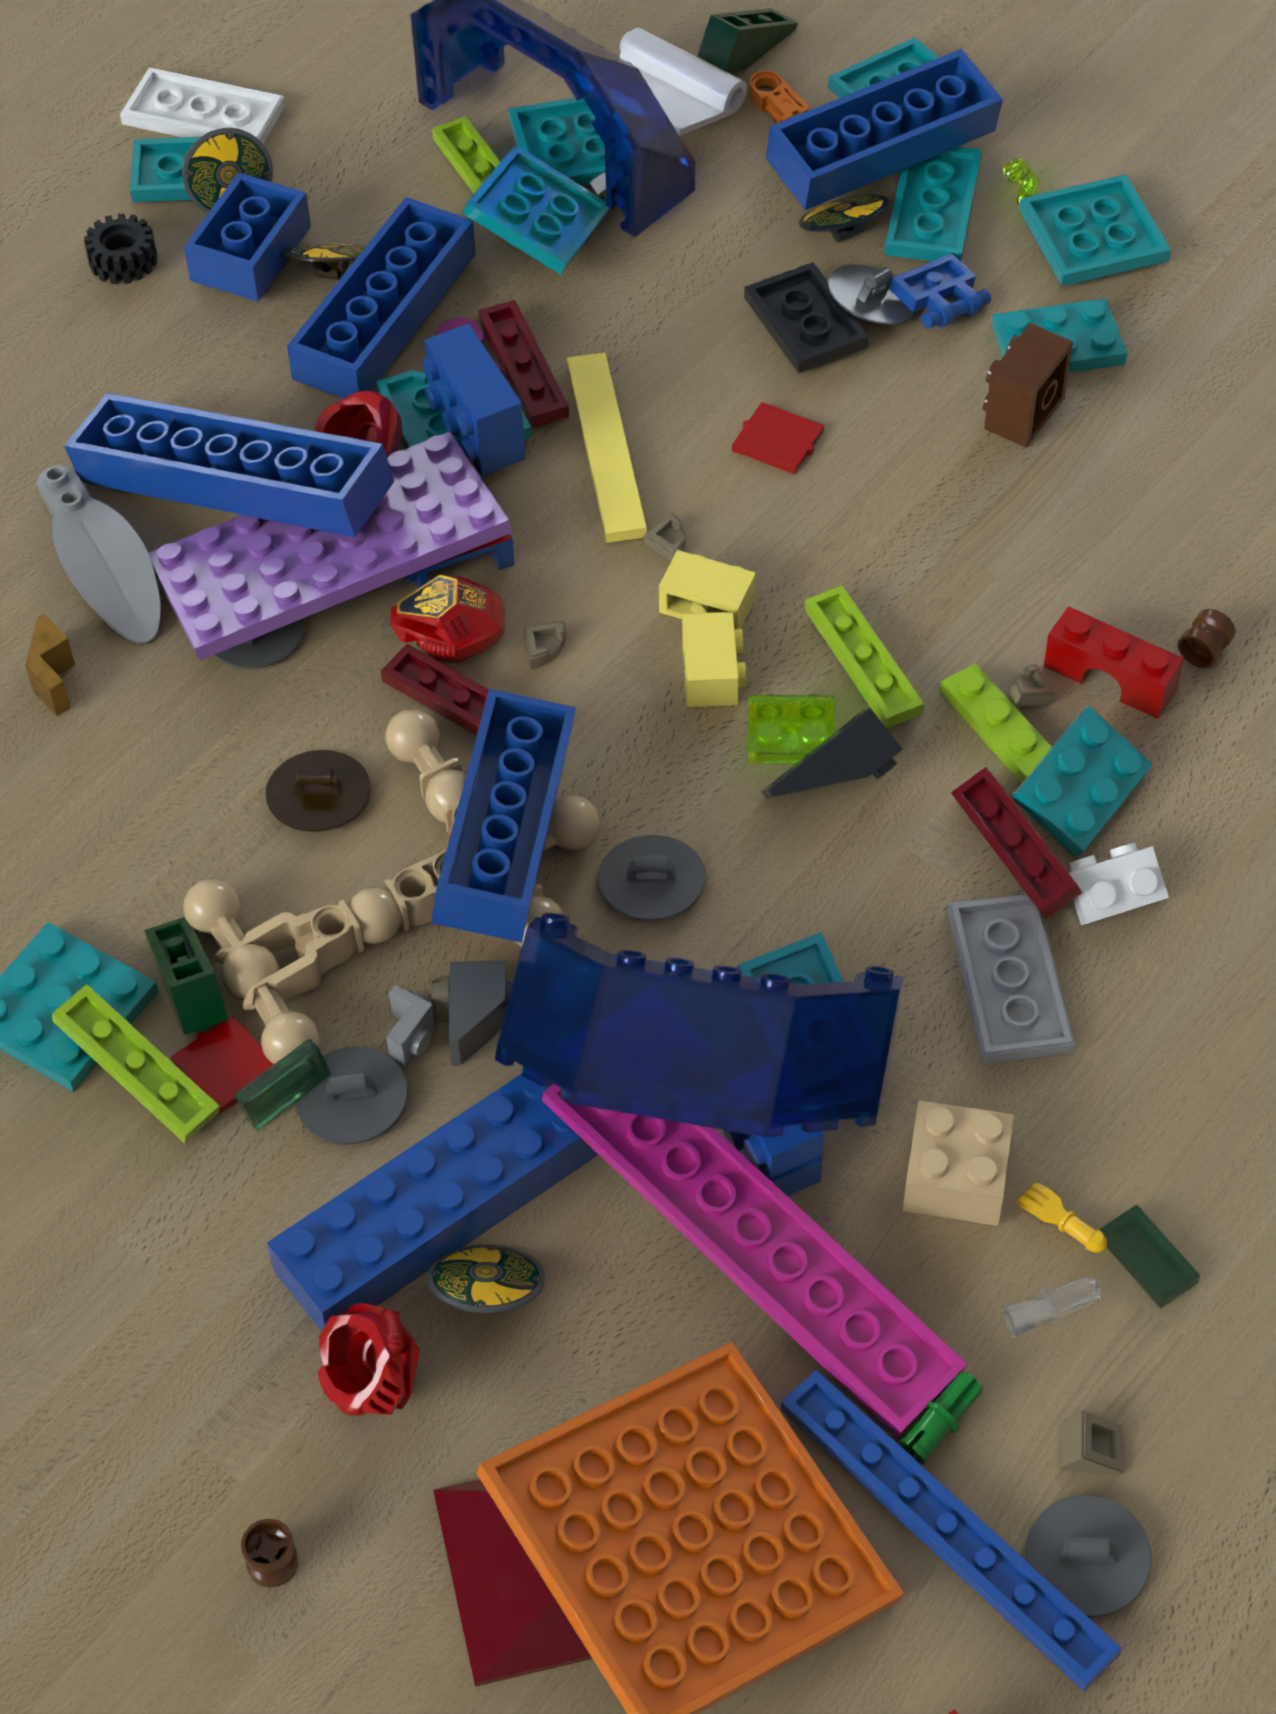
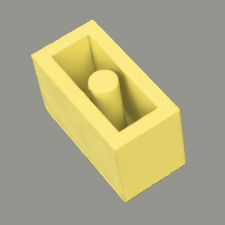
M677 550L659 584V613L682 619V614L733 612L734 629H741L755 601L756 572L745 570L740 566H732L711 560L702 555Z
M733 612L682 614V649L687 707L738 705V688H746L745 662H737V654H743L742 629H734Z

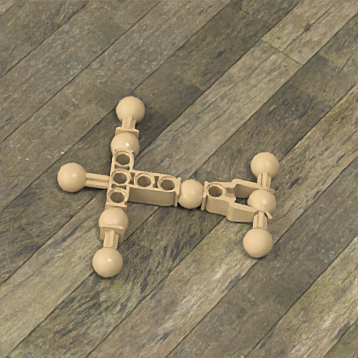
M416 709L402 710L389 721L385 733L386 745L390 753L399 761L416 764L421 772L419 776L421 796L426 803L429 813L439 822L446 823V831L450 836L467 773L462 771L461 762L458 758L444 761L437 751L440 731L435 719L425 711ZM575 795L561 797L555 801L544 850L556 845L561 849L576 851L584 849L593 843L601 825V819L596 806L587 798ZM446 850L401 870L393 880L389 878L383 880L384 889L370 887L360 890L350 898L348 905L342 899L338 901V905L323 906L299 916H295L291 912H282L246 932L245 936L236 922L241 906L239 896L235 889L226 881L211 878L201 880L189 888L183 904L185 919L198 933L213 935L221 948L215 955V961L223 964L221 973L223 984L236 999L244 1000V1010H254L256 1008L266 1025L262 1033L261 1047L264 1055L271 1063L278 1068L286 1070L305 1067L314 1060L320 1043V1034L315 1023L305 1014L289 1011L283 1000L317 988L322 982V974L345 962L353 955L354 951L357 950L358 953L364 951L363 942L370 944L385 942L397 934L400 926L405 932L410 929V926L423 925L432 920L436 888ZM536 884L522 943L514 942L523 950L528 951V959L531 964L535 965L545 960L555 975L551 994L557 1008L563 1014L579 1020L595 1017L604 1009L609 999L610 985L607 977L595 964L577 961L569 949L571 946L570 925L565 920L561 907L551 898L544 897L542 886ZM293 947L296 950V954L301 958L280 969L278 961L272 953Z

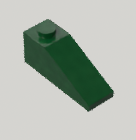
M771 8L710 15L697 57L727 73L746 69L794 32L798 23Z
M185 917L144 930L184 1035L192 1032H206L213 1029L218 1023L229 1020L215 972L193 927L188 924Z

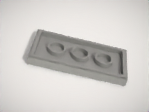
M1019 894L948 903L947 915L982 1065L1074 1053L1075 1041L1043 915L1028 895Z

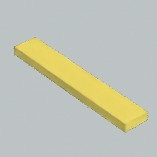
M606 353L567 357V370L606 543L644 538V535L647 533V527Z

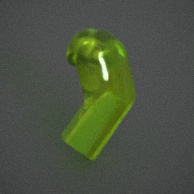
M1013 158L1012 162L1004 165L1003 174L1004 176L1009 175L1007 181L1011 183L1018 181L1020 184L1016 198L1018 205L1020 204V198L1037 195L1040 180L1027 160Z

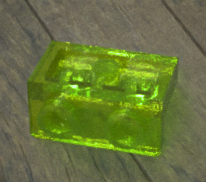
M817 694L750 695L748 697V763H797L835 732L834 696H821Z

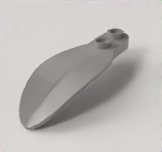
M60 465L47 468L39 475L37 487L41 499L53 517V543L68 578L88 604L116 632L136 644L152 642L160 630L161 599L154 568L141 538L121 514L90 496L72 468Z

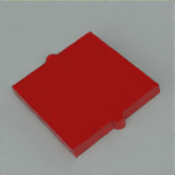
M761 402L749 421H743V429L733 442L732 451L795 474L807 455H813L814 445L824 432V425Z
M233 1015L228 1017L229 1020L219 1023L206 1033H198L196 1040L170 1056L171 1062L219 1105L218 1115L244 1097H253L254 1090L281 1072L280 1068L276 1067L266 1058L262 1047Z

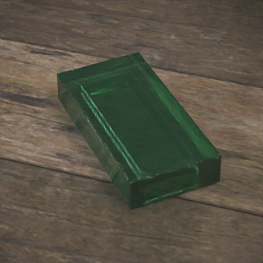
M308 1039L236 1092L234 1096L247 1121L257 1131L332 1074L319 1047L311 1039Z
M1138 1205L1133 1206L1099 1229L1107 1238V1248L1160 1309L1198 1284L1200 1274Z

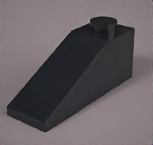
M868 708L860 711L763 789L761 793L765 798H771L861 779L872 774L878 779L897 764L893 757L903 749L873 710Z

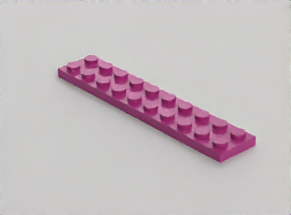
M611 1032L543 1093L542 1101L896 1437L899 1438L925 1411L926 1404L929 1401L934 1402L953 1379L965 1370L967 1363Z

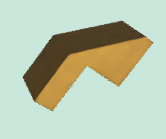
M45 614L37 617L25 665L33 692L58 716L71 708L64 681L58 675L73 667L75 662L67 636Z

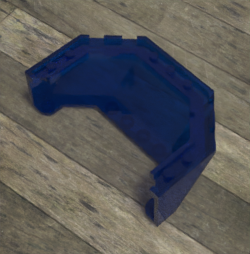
M433 0L410 14L419 103L430 110H433L441 103L445 104L453 98V84L479 65L491 72L501 69L505 63L504 46L507 44L561 76L577 101L584 98L595 116L591 124L605 145L606 206L611 209L619 206L622 209L626 219L621 222V229L631 236L636 237L695 191V160L641 72L630 62L621 59L603 46L579 34L573 28H569L546 12L522 0Z
M544 913L541 917H535L527 927L496 1048L495 1061L502 1065L512 1066L515 1061L523 1066L522 1076L541 1087H552V1083L561 1087L560 1097L571 1104L763 1137L783 1136L785 1126L802 1124L801 1130L807 1133L837 1130L839 1120L854 1118V1124L860 1127L876 1125L888 1084L904 977L894 976L893 970L881 966H868L865 972L857 973L853 981L798 985L790 983L788 977L780 974L765 973L761 975V978L744 976L740 969L731 966H714L713 970L694 967V962L683 958H667L665 962L647 960L645 953L635 950H620L618 954H611L577 937V926L569 923V917L563 914Z

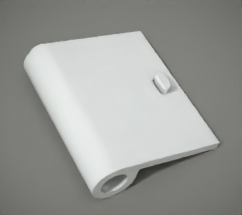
M635 28L623 36L620 42L621 53L619 59L575 74L574 79L579 84L627 108L629 112L642 116L678 136L733 115L743 104L747 93V84L743 80L642 28Z

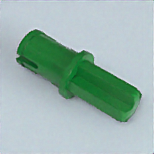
M960 1372L935 1402L929 1401L926 1404L925 1414L909 1433L899 1441L900 1446L912 1457L917 1453L918 1455L915 1460L918 1463L925 1464L928 1457L949 1432H957L959 1429L958 1421L983 1391L982 1384L969 1372Z

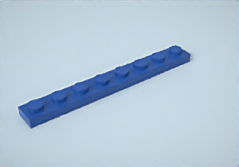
M815 1370L781 1401V1411L1084 1692L1120 1656L1122 1648L821 1373Z

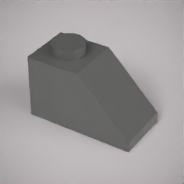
M505 960L450 962L449 1046L452 1065L463 1064L508 1024V1006H516V978H507Z

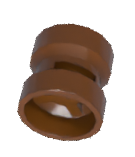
M1204 609L1194 619L1192 628L1185 631L1178 640L1177 647L1179 653L1188 663L1198 668H1210L1221 656V649L1226 648L1233 640L1236 629L1233 622L1224 613L1215 609Z
M270 1518L258 1520L250 1525L243 1534L241 1549L252 1580L260 1586L269 1588L278 1587L290 1581L297 1570L298 1556L292 1533L288 1527L281 1521Z

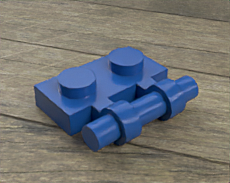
M952 253L892 277L889 289L913 313L923 308L930 311L921 317L922 324L927 329L934 326L945 327L953 323L956 317L963 314L971 316L978 313L982 306L991 302L990 293L986 289L977 292L972 289L976 276ZM953 297L956 301L948 303L945 299Z

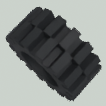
M122 213L118 214V219L113 220L112 216L109 215L105 216V223L97 220L94 222L95 229L88 228L86 231L87 236H84V243L89 267L95 276L99 274L100 280L105 282L110 277L111 284H118L119 279H123L124 284L131 283L130 277H135L138 281L143 279L142 272L149 275L153 271L152 266H156V257H158L153 230L143 218L138 221L137 216L131 214L129 219H125V214ZM119 247H130L121 251H112Z

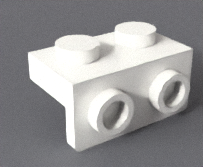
M1134 842L1109 850L1112 858L1110 860L1097 863L1095 856L1092 855L1068 863L1071 870L1068 873L1083 892L1073 900L1081 925L1169 898L1153 846L1137 850L1136 843Z

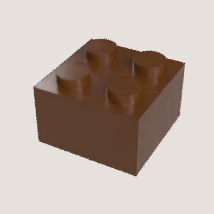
M1032 323L1026 327L1020 336L1015 335L1011 339L1003 358L1000 361L995 360L987 372L986 382L989 383V392L983 403V411H986L984 429L1027 448L1065 399L1073 341Z

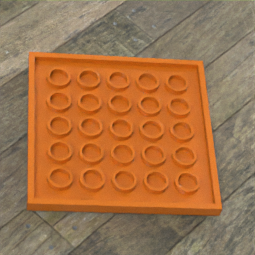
M733 1342L480 1463L476 1472L627 1714H700L897 1604L905 1594Z

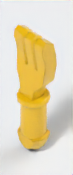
M1035 1182L1015 1201L1019 1207L1033 1214L1041 1221L1057 1225L1060 1232L1069 1234L1083 1244L1088 1251L1100 1253L1106 1250V1236L1099 1229L1095 1230L1079 1219L1074 1211L1067 1212L1063 1208L1061 1198L1046 1186Z

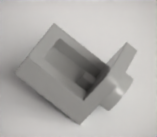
M394 985L389 992L392 1015L398 1018L399 1021L387 1035L386 1039L389 1056L400 1067L406 1069L415 1056L420 1057L424 1054L431 1042L432 1033L436 1029L433 1004L420 992L415 990L406 991Z

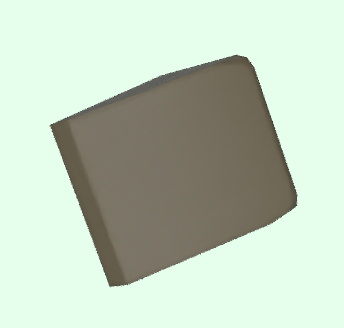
M1084 1411L1064 1420L1060 1425V1468L1069 1471L1113 1475L1123 1473V1426Z

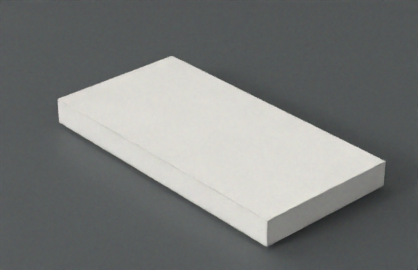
M149 67L122 110L120 117L122 125L178 137H201L216 129L237 128L251 133L264 144L285 108L284 96Z

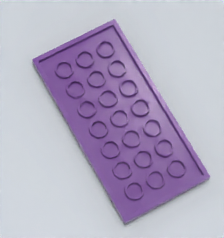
M449 431L442 435L433 436L427 441L405 450L393 452L388 456L387 460L394 483L356 537L240 514L236 518L213 527L204 528L198 533L174 543H167L148 554L155 575L200 661L512 533L509 519Z

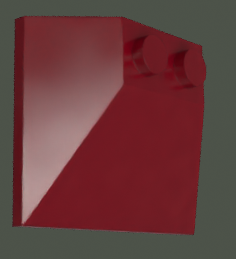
M479 1479L433 1490L475 1687L591 1660V1655L482 1481Z

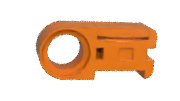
M759 71L751 76L749 85L750 100L761 112L767 111L777 123L783 122L795 114L809 111V105L779 74L773 71ZM762 86H770L773 87L774 90L760 91L757 88Z

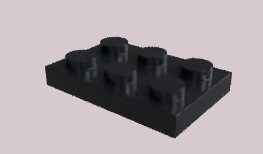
M814 262L744 287L745 300L798 373L868 348V334L853 314L845 310L834 300L828 289V281Z

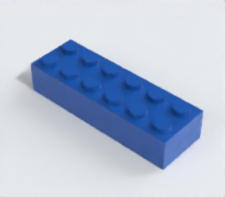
M959 49L770 126L766 159L801 206L807 210L996 131L1003 99L966 53Z
M405 197L287 345L292 380L343 399L357 392L372 391L376 381L382 378L476 255L473 220Z
M489 688L436 888L431 923L522 943L570 742L576 707Z

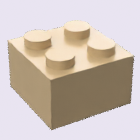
M918 1100L903 1212L998 1226L1004 1196L1014 1114Z

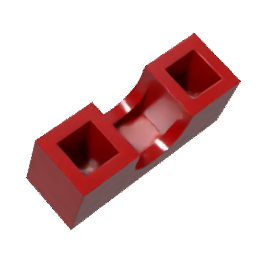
M1068 606L1048 634L1043 667L1082 684L1091 669L1102 670L1110 674L1120 685L1121 703L1159 719L1178 690L1184 658Z

